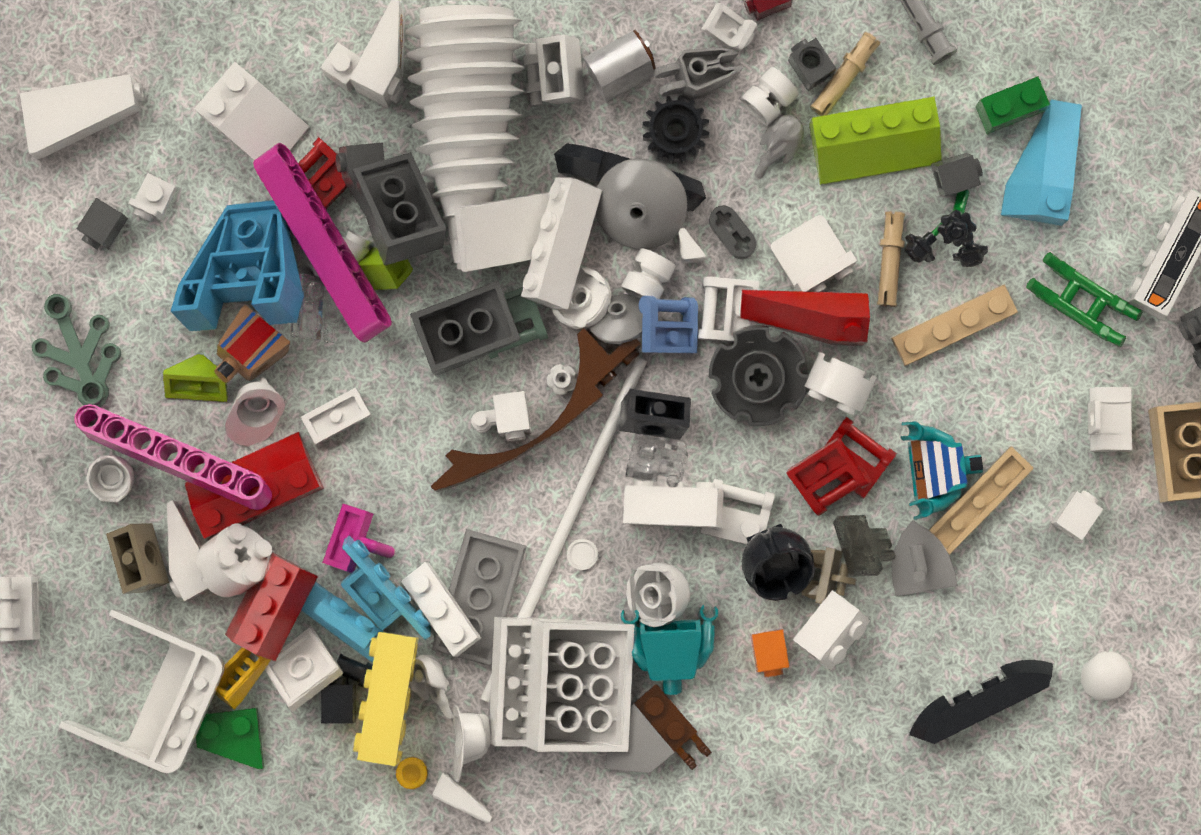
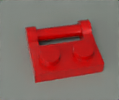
M318 137L313 142L314 147L298 164L305 174L322 155L328 159L308 180L323 206L327 209L347 189V186L342 179V173L337 171V153Z
M846 416L825 445L837 437L842 439L846 435L880 460L874 467L847 447L871 480V484L863 489L859 487L853 491L864 499L897 453L890 448L887 450L852 425L854 421ZM846 471L835 479L843 483L852 476Z
M837 437L795 464L786 472L817 516L825 513L828 510V506L859 487L863 489L871 484L869 475L860 467L840 437ZM846 471L852 476L821 497L815 493L816 490Z

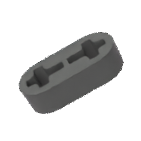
M722 205L714 208L709 217V225L712 231L735 258L746 259L750 257L756 248V239L752 232L731 207ZM718 213H721L723 216L727 214L731 216L728 223L733 230L729 232L723 224L719 227L715 224L718 220ZM736 233L741 240L749 239L750 242L747 245L749 250L747 252L743 249L737 251L734 248L737 241L732 236Z

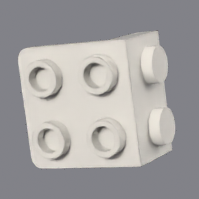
M821 215L812 218L771 244L772 253L796 291L822 292L827 288L825 283L834 278L840 281L854 272L852 267L857 262L851 250L846 253L828 222Z

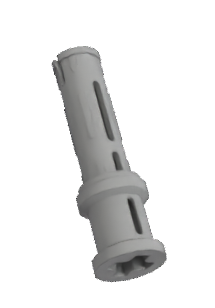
M900 0L919 32V42L925 44L933 57L931 59L933 65L943 62L957 52L956 47L951 46L944 35L943 25L935 22L923 0Z

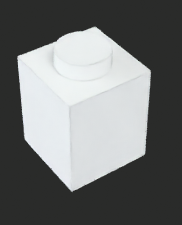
M337 43L320 68L327 78L348 92H351L354 86L349 78L361 57L340 43Z
M1084 490L1081 493L1078 491L1072 492L1051 524L1075 541H1082L1103 511V508L1097 505L1099 500Z

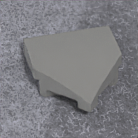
M632 704L630 706L628 752H607L605 769L651 773L675 752L635 704Z

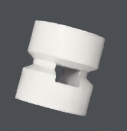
M770 67L758 79L759 86H751L740 97L744 107L766 126H769L781 114L780 107H788L799 95L792 82L774 67Z
M640 248L633 262L635 270L628 272L621 289L639 298L642 296H654L656 299H660L664 291L662 283L669 282L676 265L650 250Z

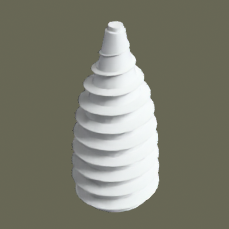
M483 5L425 7L419 10L420 23L405 31L408 35L420 40V47L408 52L406 55L408 58L421 63V71L407 78L410 82L422 86L423 95L409 101L411 105L424 110L425 118L412 124V127L425 132L428 139L427 143L417 147L415 150L431 158L433 166L424 170L421 174L435 179L438 191L431 196L432 199L439 200L444 213L442 220L446 222L450 238L449 244H451L454 263H457V269H462L454 208L492 202L496 189L508 186L498 180L501 167L515 163L502 154L505 144L519 139L506 131L509 120L522 116V114L510 109L509 106L511 97L525 91L512 86L511 80L512 74L526 68L512 62L513 51L527 44L513 38L514 25L523 20L515 18L512 9Z

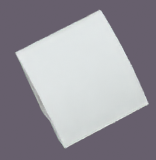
M494 617L489 717L490 744L494 746H526L537 752H628L634 625L583 620Z

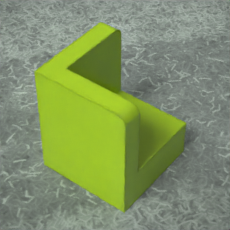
M376 247L371 248L368 254L358 263L374 290L398 289L413 272L408 259L384 266Z

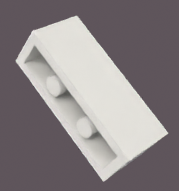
M635 480L634 486L625 485L623 523L629 525L722 528L724 490L715 488V483L696 482V488L684 487V482L665 481V487L653 486V481Z

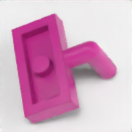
M343 503L322 563L351 573L355 570L356 563L342 548L344 539L348 536H351L354 541L360 540L370 553L386 558H392L395 549L392 546L366 538L374 515L373 513Z

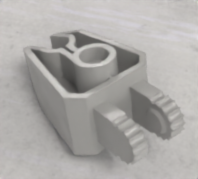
M722 47L683 50L675 63L663 65L653 70L656 79L672 75L676 79V82L665 84L659 88L661 96L680 93L683 98L690 101L723 87L743 69L742 66H721L733 61L738 55L737 51Z

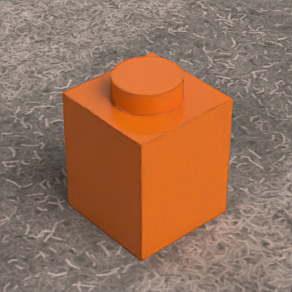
M783 629L750 634L756 672H764V677L783 675L782 668L789 667Z

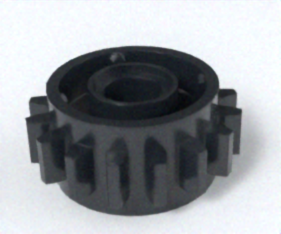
M679 95L676 101H672L670 96H666V103L661 104L656 101V110L654 112L651 110L646 112V116L650 121L643 122L642 128L649 130V132L643 134V141H651L648 151L656 150L659 161L665 156L668 158L669 164H673L674 159H680L681 163L685 164L686 156L690 155L695 159L697 158L696 149H705L706 144L701 138H709L710 132L703 130V128L709 125V119L701 118L704 109L699 108L696 110L693 99L686 103L681 95ZM677 123L683 126L685 132L681 136L674 137L668 133L667 128L671 124Z

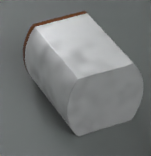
M636 30L584 57L588 73L606 102L654 76L653 70L656 69L653 54L649 48L650 44L648 41H643Z

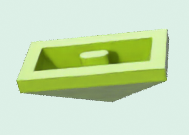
M203 354L194 355L163 371L165 398L227 402V383L223 382L215 374L214 370L217 366Z

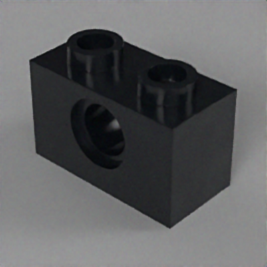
M629 389L621 401L619 431L680 440L690 427L691 398Z

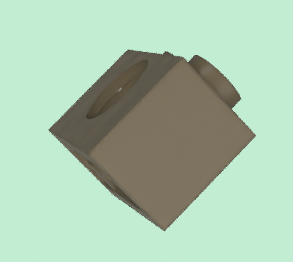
M153 523L129 524L106 534L123 594L145 593L169 583Z

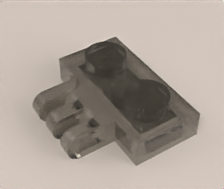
M865 515L837 516L833 521L850 577L878 576L883 570L881 562L891 561L896 558L894 550H888L892 547L890 539H885L889 536L887 529L869 528Z

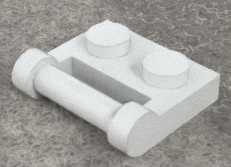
M703 277L702 287L705 288L702 329L698 330V339L734 343V331L756 325V322L740 318L742 290H759L760 281ZM718 289H727L723 331L714 330Z
M714 478L715 488L724 490V497L762 506L760 515L723 506L722 528L702 527L700 533L747 545V537L766 530L775 493L765 491V494L750 491L723 484V480Z

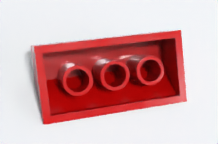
M299 432L230 462L258 474L269 486L272 498L270 503L263 509H251L190 482L185 483L191 511L203 538L210 540L234 523H239L243 526L324 489ZM232 475L224 477L221 484L228 483ZM260 486L252 488L248 496L255 495L259 491Z

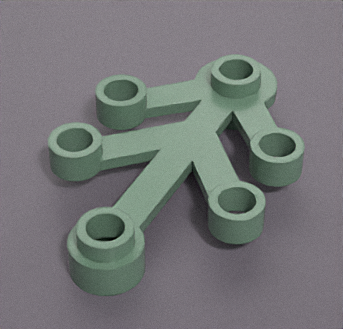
M53 294L46 299L44 309L48 316L57 320L69 352L52 346L48 340L43 338L33 342L32 352L41 358L49 357L77 369L81 381L62 375L63 372L56 367L47 368L43 373V379L48 385H59L76 392L82 405L92 404L101 407L107 402L109 397V388L105 381L113 363L120 359L121 349L113 343L105 344L101 349L102 359L94 375L89 363L101 335L109 330L110 322L103 315L93 316L89 322L90 330L83 346H81L69 316L72 311L70 300L61 294ZM62 302L65 306L64 311L56 313L54 310L55 305ZM98 319H103L105 322L101 330H96L94 326ZM44 342L47 345V350L45 353L40 354L37 351V346ZM110 347L116 349V355L113 358H107L106 351ZM52 371H56L59 375L55 382H50L48 379L49 373ZM96 387L99 395L97 398L91 399L88 395L89 390Z

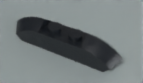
M569 143L554 153L558 173L595 185L599 184L605 173L613 166L630 160V158L603 150ZM672 171L679 178L685 189L688 204L687 211L693 212L706 199L702 182Z
M1041 660L1011 662L1000 667L1003 675L1002 679L999 680L998 676L991 677L980 683L982 689L972 694L968 689L953 696L954 703L952 704L948 703L944 695L937 698L918 716L909 736L936 744L1048 688L1052 678L1053 663Z

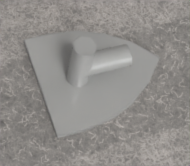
M912 520L901 534L894 549L891 568L895 596L958 586L950 555L941 541L927 528Z

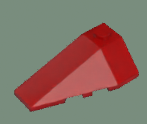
M742 290L740 318L830 345L863 346L868 341L870 324L869 297L867 293Z

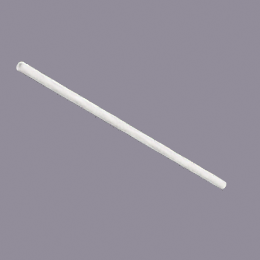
M637 357L631 366L517 616L519 618H531L620 423L621 401L629 389L636 388L647 364V361L640 357ZM491 675L480 699L489 703Z

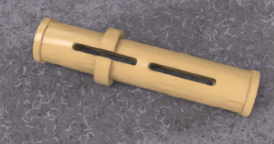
M868 32L863 33V36L852 51L844 55V62L810 106L812 110L816 109L815 112L820 116L830 113L857 74L864 71L866 68L865 63L880 45V41L876 40V37Z
M892 211L885 212L884 238L880 239V246L883 249L877 301L879 306H897L901 249L905 245V241L902 240L905 213L895 212L894 214H892Z

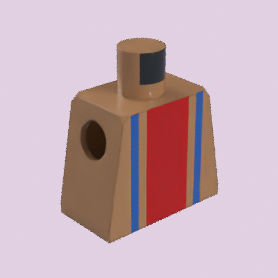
M244 305L217 345L216 354L223 361L216 367L214 372L225 383H228L237 373L246 380L252 381L288 353L290 341L247 305Z

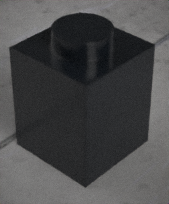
M337 678L321 690V723H355L356 684H348V678Z

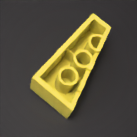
M378 632L377 638L372 637L369 656L374 657L372 670H366L364 688L369 689L367 701H361L358 717L359 720H363L362 733H356L353 752H358L357 760L396 766L401 762L403 751L398 749L399 745H402L407 724L406 720H404V713H407L410 704L411 688H409V682H412L414 676L418 637Z

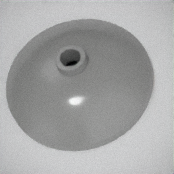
M630 159L620 162L605 173L597 186L598 189L602 190L596 210L597 220L606 234L623 246L633 249H653L662 246L677 235L685 221L688 207L685 189L679 178L669 168L656 161ZM638 207L642 210L643 214L636 215L632 209Z

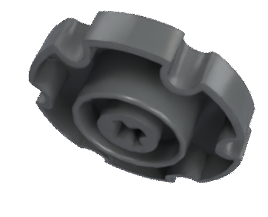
M753 325L738 329L733 332L734 343L726 345L721 342L712 356L708 377L715 379L718 382V387L713 389L711 394L719 408L733 420H736L739 415H745L749 419L748 424L750 426H768L781 422L785 419L783 410L786 407L797 409L806 395L808 388L804 385L808 380L809 374L803 373L799 369L800 365L806 362V357L798 343L785 332H781L777 337H772L769 334V327L765 325ZM757 368H760L762 373H767L768 375L763 377L762 383H757L756 378H750V376L754 375V371Z

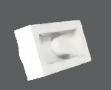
M355 387L301 416V419L315 445H318L372 415L358 389Z

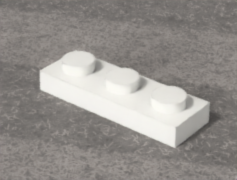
M423 563L401 581L453 657H458L481 639L430 563Z

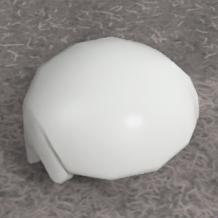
M104 455L98 457L89 466L86 480L89 490L100 501L117 503L132 491L135 477L133 468L127 460L116 455Z
M1104 651L1096 654L1083 665L1081 684L1085 692L1095 700L1110 701L1121 697L1131 687L1133 672L1127 659L1119 653Z

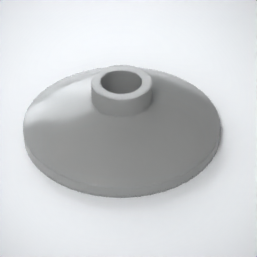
M627 294L611 296V303L608 306L606 315L597 324L590 327L592 334L600 341L610 344L626 343L642 335L643 314L639 310L640 298Z

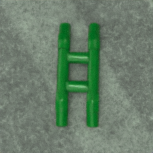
M1047 253L1043 258V262L1060 277L1069 281L1060 297L1035 278L1028 281L1026 288L1041 301L1087 328L1094 335L1118 347H1122L1126 336L1097 321L1098 317L1106 305L1121 315H1125L1135 321L1140 319L1143 310L1102 288L1077 272L1076 269L1066 262L1060 260L1053 253ZM1080 288L1096 298L1087 313L1070 304Z

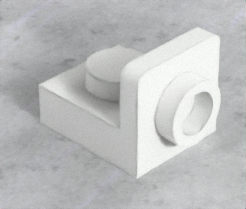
M147 173L135 199L130 198L128 204L135 209L134 215L149 222L152 217L161 221L177 187Z

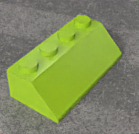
M935 96L812 117L809 123L820 185L931 166L932 163L942 160L941 130Z

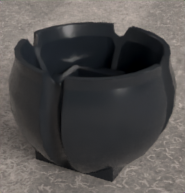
M778 524L746 538L748 543L742 554V571L748 585L760 597L773 601L785 600L789 592L797 595L810 584L815 572L814 557L807 541L797 532L783 528L782 524Z

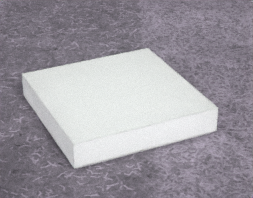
M312 626L283 647L276 661L271 660L265 668L269 678L292 712L343 674L340 666Z

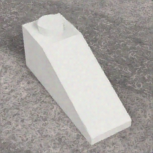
M172 500L167 503L169 574L173 580L169 585L178 599L182 597L184 601L190 602L209 591L202 582L203 575L200 568L197 569L196 565L197 554L202 545L178 501Z

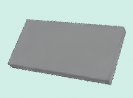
M466 529L449 592L481 639L460 654L458 658L492 667L494 617H507L526 551V545ZM436 633L432 650L452 656Z

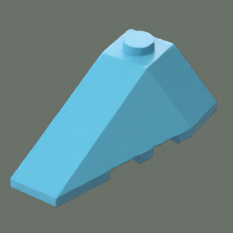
M1050 100L1049 107L1042 115L1030 141L1005 185L1001 216L1062 226L1069 219L1082 105Z

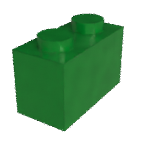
M1039 76L981 98L975 107L986 134H990L1043 113L1050 103Z

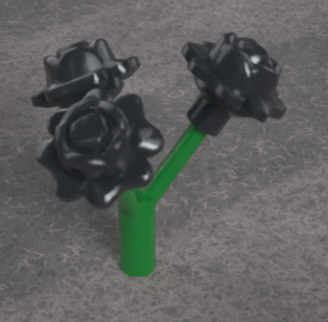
M968 189L957 193L953 211L949 215H943L941 223L932 232L928 231L923 237L914 236L911 233L905 237L908 242L905 252L914 262L921 263L926 261L930 263L935 260L931 245L937 240L936 236L939 233L943 236L944 243L950 244L953 242L956 247L962 245L958 253L952 255L953 261H960L962 267H973L983 262L984 255L988 253V247L974 243L973 232L976 231L977 226L971 221L970 214L965 212L970 193Z

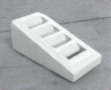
M445 771L442 773L432 794L433 797L485 823H490L494 815L491 813V810L459 782L456 783L449 773Z

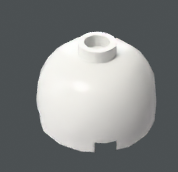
M663 562L638 567L634 576H631L627 582L626 596L631 611L638 610L639 616L642 618L639 621L650 627H658L670 624L682 616L690 601V588L684 574L673 565Z

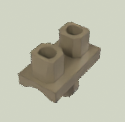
M826 547V550H811L815 568L822 570L820 580H812L802 591V595L815 600V603L822 604L832 590L838 595L844 596L846 584L856 585L857 579L848 577L850 565L841 563L843 551Z

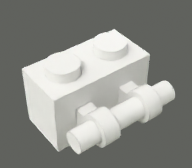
M564 34L536 39V43H527L525 46L526 56H523V65L527 67L528 84H525L526 94L530 97V106L543 105L542 101L552 104L584 101L579 39Z
M524 391L493 395L494 409L476 412L471 418L472 426L480 433H486L492 426L497 425L499 436L501 438L506 437L507 442L526 440L525 434H532L527 396Z
M0 577V642L40 640L38 577Z
M832 590L793 640L826 669L831 671L835 665L843 661L847 650L855 640L859 641L863 636L870 620L859 609Z

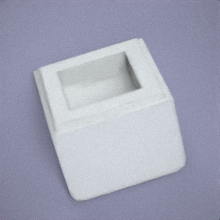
M681 228L678 232L681 262L686 264L705 261L706 255L687 230Z

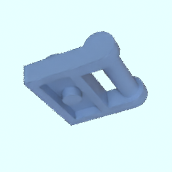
M642 296L639 300V310L643 314L642 352L697 353L698 303L696 299L684 297L681 300L656 299L654 296ZM658 312H679L683 315V322L658 321Z

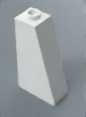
M128 74L20 93L29 154L35 159L44 158L141 111L139 101H144L141 83H136V80Z

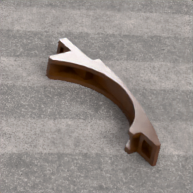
M583 328L577 334L580 363L576 386L566 408L550 428L529 443L505 452L473 454L452 449L445 456L453 466L435 481L431 488L435 492H440L464 484L515 461L562 432L604 398L603 394L597 389V386L601 384L603 387H606L617 376L615 370L622 363L629 366L640 355L638 349L641 347V343L637 338L622 343L609 355Z

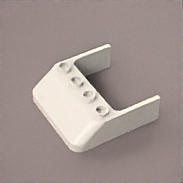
M111 609L109 616L169 641L170 647L127 741H118L72 720L61 721L59 727L162 773L175 772L184 764L224 673L223 660L217 654L186 638L124 611Z

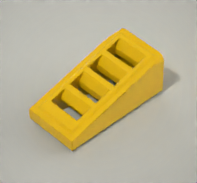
M243 647L224 665V673L215 692V695L233 710L243 701L271 661L270 659L255 655L259 659L254 662L249 658L252 652ZM244 663L249 667L247 671L241 668ZM236 674L240 676L238 681L233 679ZM230 685L231 688L227 691L226 688Z

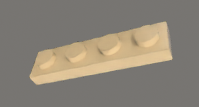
M1004 284L891 339L904 366H907L1018 313Z
M1012 446L1009 447L936 521L929 531L941 541L950 555L1034 468Z

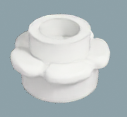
M555 365L547 376V384L549 388L553 389L555 394L565 395L568 391L571 392L575 389L577 379H575L576 372L571 366ZM564 377L565 381L560 382L559 378Z

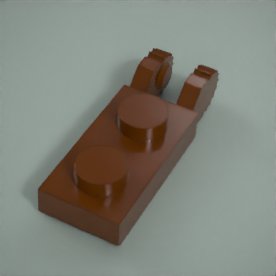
M657 684L633 703L691 770L697 764L694 758L681 747L691 738L702 755L708 757L712 753L696 734L697 730Z

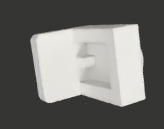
M716 3L701 30L728 49L742 50L751 43L754 37L753 31L757 23L753 20H744L723 3Z

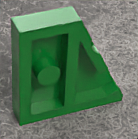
M258 708L205 714L196 735L197 748L256 769L264 768Z

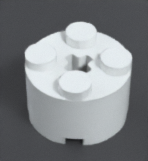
M819 352L808 380L804 385L809 388L807 395L822 402H825L827 397L838 401L836 408L854 415L856 410L862 412L877 377L871 375L869 380L863 378L865 371L833 357L830 363L823 360L825 354Z
M234 523L223 529L200 548L196 558L197 569L200 568L203 575L201 580L211 592L218 596L232 597L241 595L263 580L270 555L272 554V546L254 530L239 523Z

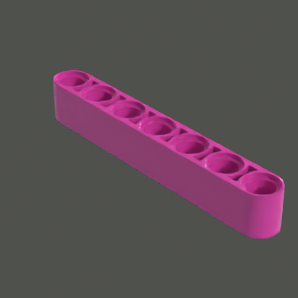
M277 143L254 160V168L353 334L361 342L366 343L390 327L392 323L391 318L295 157L284 144Z
M84 405L77 410L74 416L76 426L87 438L251 509H263L271 501L272 492L261 476L96 405ZM97 419L95 425L88 427L92 420ZM124 430L120 437L115 438L117 432ZM151 441L150 445L146 449L141 450V447L145 442ZM178 452L175 459L167 461L172 453ZM205 463L201 471L194 473L198 465ZM232 475L228 483L221 484L224 477ZM260 486L259 491L255 495L248 496L252 488Z

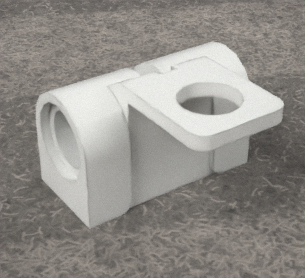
M1131 387L1090 388V402L1088 403L1090 451L1128 452L1132 450Z

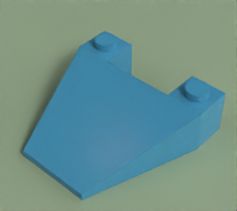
M273 200L227 205L178 284L170 312L189 331L216 329L223 303L252 301L251 305L269 325L297 323L304 295L288 224Z

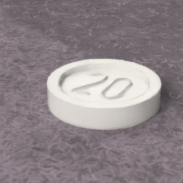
M575 540L567 550L568 562L575 569L587 570L596 563L598 550L590 540Z

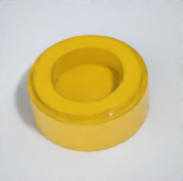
M408 757L402 760L396 769L397 781L406 789L419 788L428 777L426 764L416 757Z

